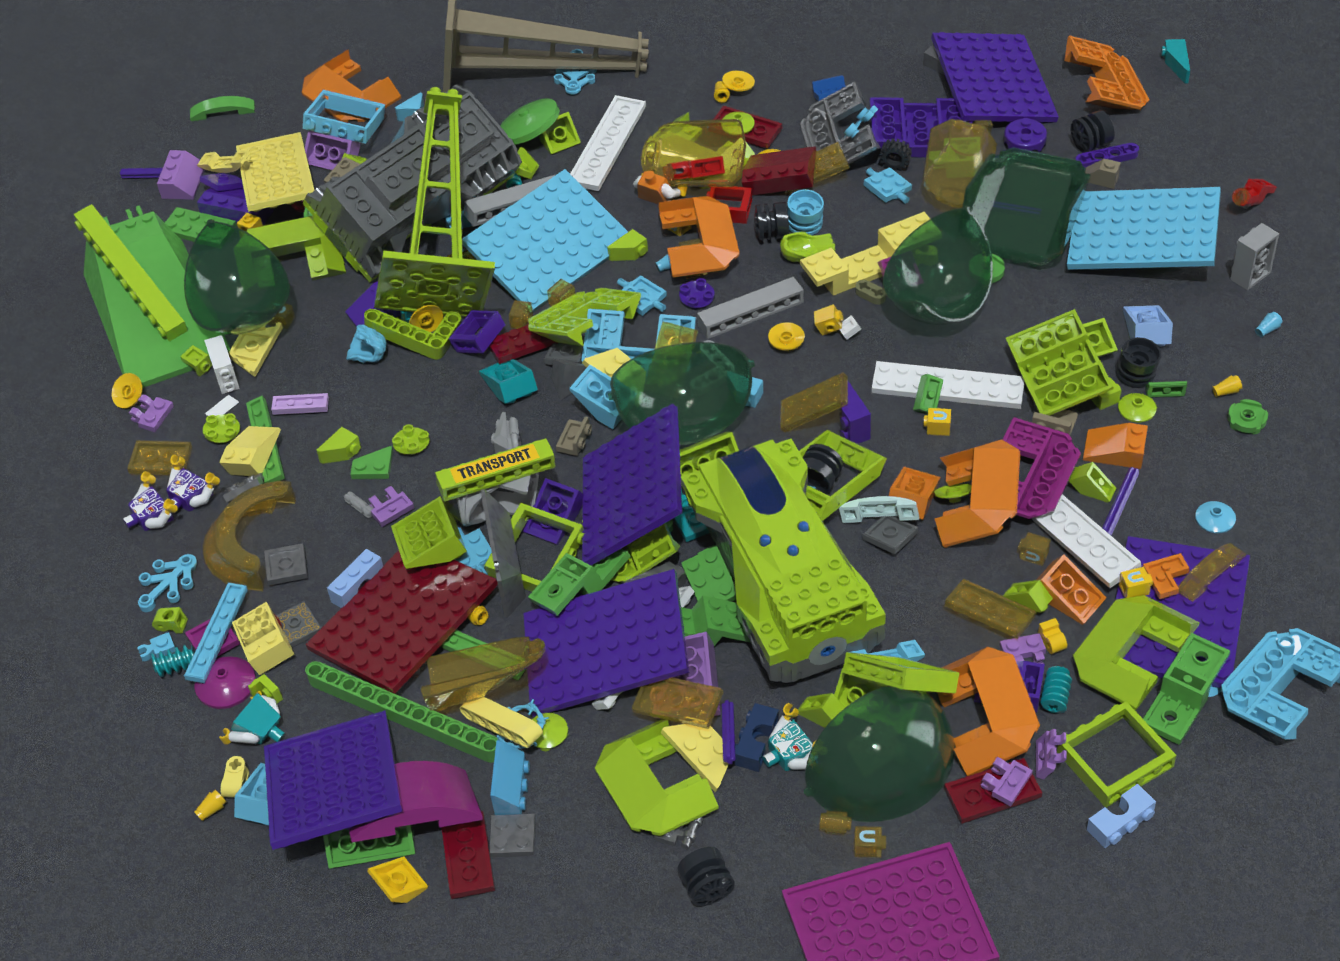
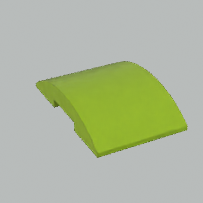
M1075 309L1006 337L1021 376L1038 412L1050 416L1114 389Z

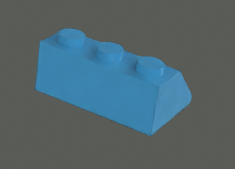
M496 740L490 794L494 814H522V810L526 809V797H523V795L528 790V779H525V775L529 773L530 763L529 760H526L523 751L501 740Z

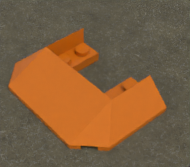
M1068 36L1064 61L1091 67L1096 78L1090 76L1087 80L1092 93L1086 100V103L1112 109L1140 110L1149 102L1150 99L1126 57L1123 55L1120 57L1117 53L1113 52L1115 49L1109 45Z
M349 50L344 51L304 77L302 95L314 102L322 90L385 104V108L401 99L400 93L389 77L375 82L362 91L348 82L347 79L361 71V66L350 59ZM324 108L327 113L342 122H348V120L365 122L369 119Z
M709 196L657 203L662 229L697 224L701 241L699 244L667 248L672 277L725 270L729 263L740 255L727 204Z
M1001 439L940 457L947 467L946 483L949 486L972 480L970 505L945 511L942 517L934 518L943 547L998 534L1003 529L1002 524L1009 517L1012 519L1017 513L1020 466L1019 449Z
M986 647L942 667L959 672L956 693L938 692L944 708L979 693L989 723L953 738L956 745L954 751L967 776L993 767V762L997 757L1007 761L1028 751L1031 745L1030 740L1034 732L1037 733L1040 723L1013 654Z

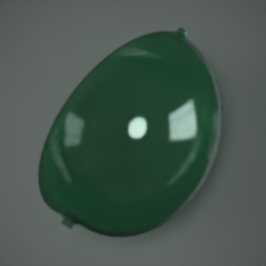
M964 206L953 209L926 221L908 235L891 256L884 272V290L891 302L908 317L926 324L948 325L973 316L984 304L992 282V254L987 236L979 221L970 212V208Z
M212 219L207 220L206 225L196 237L187 259L184 275L185 299L192 318L202 328L224 335L246 334L262 328L279 314L290 292L289 279L284 267L265 244L238 227L213 221Z
M691 342L665 346L638 355L620 366L611 378V393H607L609 401H614L620 417L629 428L643 422L647 417L658 413L662 408L674 404L678 408L679 445L693 444L717 435L732 424L740 415L751 393V369L755 367L754 360L748 359L741 350L720 343Z
M893 686L876 689L858 698L834 717L813 745L805 771L807 785L806 789H804L805 795L807 797L812 796L822 807L837 816L861 822L891 820L919 809L942 789L953 767L954 737L944 710L926 691L905 690Z

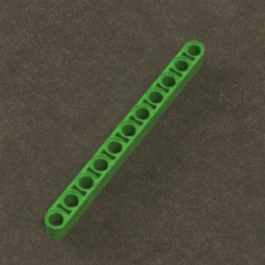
M314 661L306 666L305 672L312 687L374 714L386 711L388 720L486 762H494L496 740H498L495 736L321 662Z

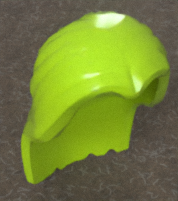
M796 232L784 235L780 242L782 255L788 261L800 262L803 258L829 248L835 251V244L833 239H831L830 233L812 236L806 232Z

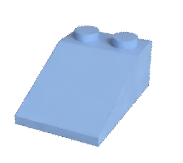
M1159 305L1123 307L1130 339L1136 337L1152 340L1159 347L1171 344L1173 323Z

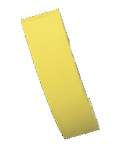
M241 150L237 151L234 156L222 157L216 152L205 153L197 166L219 173L234 172L243 165L250 151Z

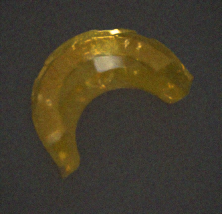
M290 481L264 483L244 491L225 507L208 529L203 543L204 560L210 572L220 578L223 583L228 584L229 582L246 585L248 590L263 591L264 587L258 572L260 568L259 557L248 553L238 544L235 533L240 518L246 515L250 517L257 514H273L277 502L295 504L296 499Z

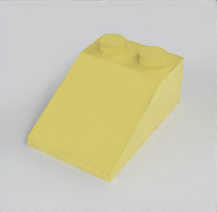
M248 426L226 446L219 463L230 475L251 476L263 473L281 429L278 427Z

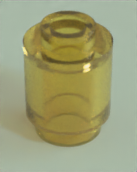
M826 811V813H821L820 830H824L825 833L846 834L847 830H851L852 817H848V812Z

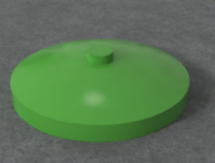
M552 99L535 100L515 110L500 126L507 133L508 137L513 140L514 144H520L546 131L556 121L560 110L557 103Z

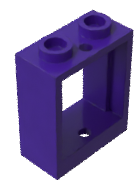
M471 310L450 336L449 340L456 352L484 353L506 324L498 311ZM480 327H483L477 335H474Z

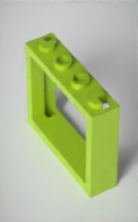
M520 503L511 518L515 542L530 518L571 533L552 569L566 553L576 557L577 549L580 544L582 545V538L585 534L582 533L584 530L583 525ZM491 553L484 567L489 576L497 579ZM521 574L523 587L528 591L532 592L541 582Z
M846 652L843 673L905 690L956 693L959 672L894 656Z
M1127 701L1120 705H1114L1107 713L1097 715L1090 723L1082 724L1076 731L1069 735L1066 734V742L1057 747V753L1066 751V764L1106 808L1120 800L1121 795L1136 784L1141 787L1173 768L1176 760V754ZM1124 718L1154 750L1158 757L1107 787L1073 747Z

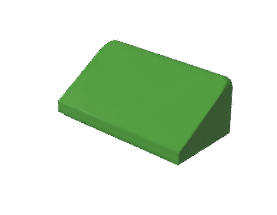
M930 374L921 376L914 403V411L928 414V408H937L943 379Z
M1187 381L1149 382L1145 388L1146 394L1149 397L1185 396Z

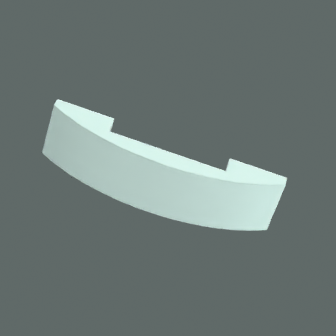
M893 496L857 499L847 502L839 508L843 523L862 522L863 517L899 516L900 521L919 520L920 518L915 501Z

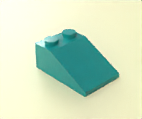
M514 359L501 364L496 363L479 370V374L496 397L504 403H513L517 398L530 396L532 392L538 390L532 370Z

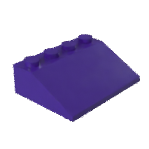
M210 188L204 191L197 201L200 213L235 220L236 224L246 213L260 217L264 226L275 208L268 207L257 212H248L244 188L219 192Z

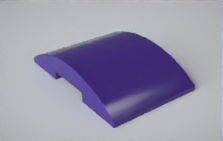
M870 97V108L873 105L878 108L871 117V126L875 140L881 148L887 140L891 142V139H895V141L900 139L899 142L905 141V145L909 144V148L912 150L911 157H929L932 152H945L946 140L974 138L972 121H962L954 98H936V103H904L903 98Z

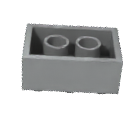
M1261 223L1256 228H1252L1245 236H1241L1236 243L1237 249L1234 255L1230 280L1248 291L1269 275L1272 270L1279 233Z

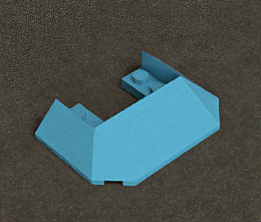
M588 309L587 319H592L593 327L585 332L582 362L585 358L618 348L646 371L645 385L671 386L690 371L696 317L660 314L655 349L621 346L625 317L624 311Z
M1298 628L1289 629V632L1277 634L1276 631L1268 632L1221 685L1228 711L1283 739H1296V728L1308 715V708L1280 694L1299 672L1330 687L1335 682L1340 683V648Z

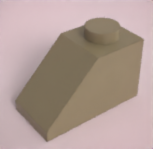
M1102 159L1086 167L1080 181L1114 189L1119 178L1121 162Z

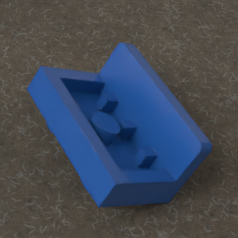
M843 75L812 82L813 95L818 101L846 87Z

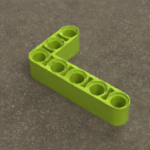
M368 309L364 313V325L380 332L385 339L435 360L441 359L451 346L450 336L461 324L460 314L449 312L445 315L434 333H431L376 309Z

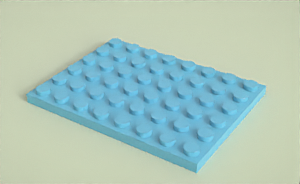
M564 169L462 238V245L477 260L495 262L493 276L532 314L609 259L607 247L628 231ZM556 285H559V286H560L559 289H558V288H555V289L551 292V289H553Z
M1202 187L1077 192L1067 268L1108 269L1215 266L1221 188Z

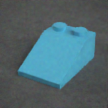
M589 365L569 388L571 393L598 421L611 429H614L631 409L636 396L634 391L592 365Z
M260 763L235 795L234 817L269 826L265 764Z

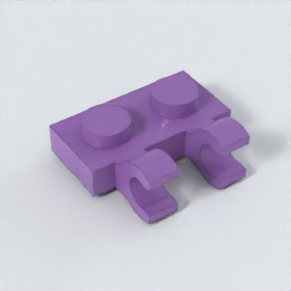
M141 395L138 401L142 402L140 407L147 409V411L142 413L139 409L132 407L129 414L133 415L131 420L138 422L140 428L156 432L174 406L171 401L156 397L153 401L150 397Z
M392 486L384 489L388 499L386 502L381 503L375 495L368 499L371 503L370 506L374 508L371 510V515L381 527L414 508V504L404 492L397 494Z
M1040 633L1000 641L1001 651L1013 654L1016 662L1024 661L1023 658L1032 657L1033 662L1044 664L1042 660H1045L1046 648Z
M1052 729L1050 732L1046 731L1036 740L1037 778L1044 780L1050 773L1054 772L1056 763L1066 761L1065 750L1062 753H1056V745L1066 742L1065 732L1061 735H1056V729Z
M997 757L993 762L994 766L991 771L998 775L1003 774L1002 778L998 780L993 775L986 773L982 779L981 787L989 791L993 790V797L1012 806L1031 777L1033 770L1015 760L1008 764L1003 759Z

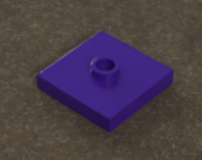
M231 173L200 176L201 183L218 192L244 188L242 179Z

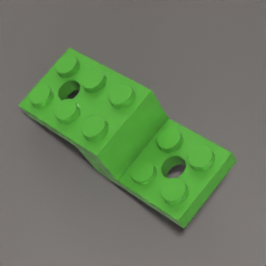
M621 548L597 563L589 565L566 553L528 598L531 602L558 616L577 593L586 595L602 590L631 556L628 551Z
M703 595L692 609L681 607L685 636L707 632L714 646L722 636L751 642L738 620L736 602Z
M1190 634L1164 675L1161 691L1143 718L1156 734L1178 745L1181 744L1208 700L1210 687L1228 659L1230 650L1196 634ZM1203 656L1206 658V661H1199L1196 657ZM1172 715L1175 717V720L1169 721L1164 716Z

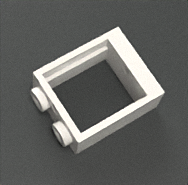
M220 335L204 340L221 393L224 394L239 389L223 336Z

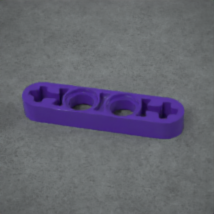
M1126 143L1081 153L1075 158V167L1079 170H1085L1086 167L1102 160L1095 157H1102L1103 159L1117 162L1132 160L1138 157L1139 146L1135 143ZM1112 153H1116V154H1119V155H1118V156H1113V155H1111V154H1112Z

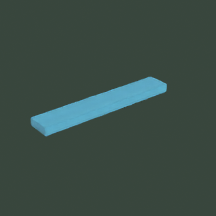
M228 582L185 672V680L205 683L248 591L246 585Z

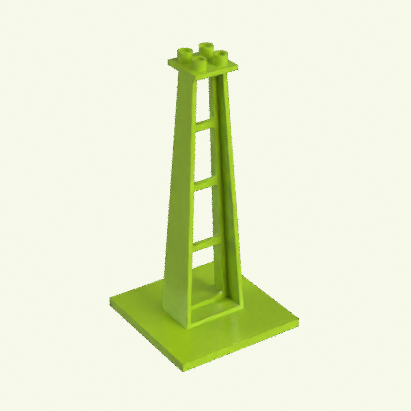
M432 87L430 91H427L423 113H427L410 250L409 253L383 251L374 308L415 312L423 306L436 305L442 310L443 315L449 312H457L461 317H466L471 310L483 311L495 270V262L462 259L458 115L462 95H458V91L455 89L448 90V93H441L440 88ZM435 114L449 116V141L433 139ZM433 146L444 147L450 150L449 183L434 182L427 179L430 153ZM427 188L448 189L451 192V228L422 225ZM424 232L450 235L452 239V258L418 254L420 234Z

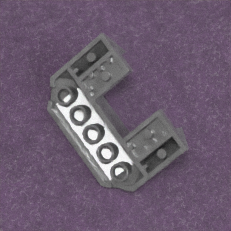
M856 82L812 104L808 110L810 113L800 123L806 146H816L815 169L834 172L881 148L875 140L869 124L859 129V132L853 138L848 136L843 138L838 121L867 105Z
M482 489V502L504 616L509 617L525 599L510 514L485 489Z

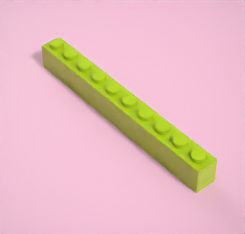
M91 204L75 213L76 221L74 224L76 228L84 232L83 236L88 243L91 242L94 251L102 255V261L106 266L109 265L111 267L110 270L114 277L120 278L119 281L122 287L130 291L129 295L132 300L138 301L140 310L148 314L147 317L152 325L156 324L162 338L165 336L170 342L187 332L185 321L95 207Z

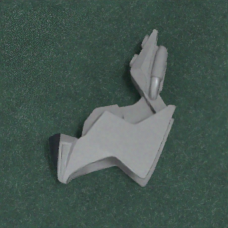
M502 412L500 420L497 419L496 432L491 437L495 454L521 446L518 420L511 417L507 421L505 412ZM539 473L485 490L510 515H514L520 503L534 506L537 497ZM498 488H503V489H507V490L514 491V492L511 493V492H502V491H495V490L498 489ZM481 490L445 501L453 517L461 522L463 526L486 521Z

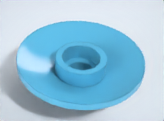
M1210 501L1198 507L1195 519L1197 524L1208 532L1224 533L1233 528L1236 522V515L1228 505L1217 501Z

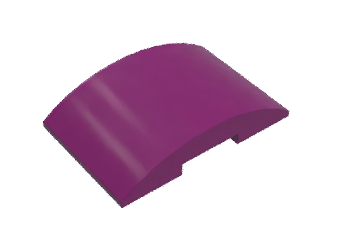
M434 761L402 762L395 764L402 812L393 816H385L372 822L355 825L349 828L348 831L351 842L396 835L395 827L437 820L439 827L482 820V814L464 769Z

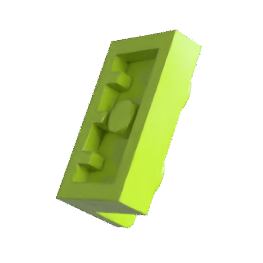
M520 147L518 155L522 163L517 169L516 174L531 179L539 164L524 148Z

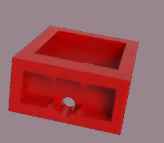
M712 184L706 196L720 200L742 201L740 208L729 207L732 223L747 224L753 201L752 188Z

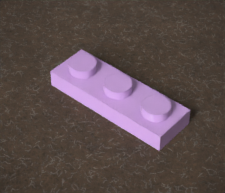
M328 393L273 396L272 414L327 412L329 396Z

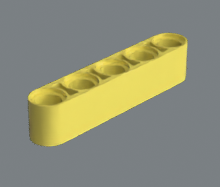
M474 693L460 707L461 713L468 720L525 748H529L543 734L542 728L535 721L477 693Z

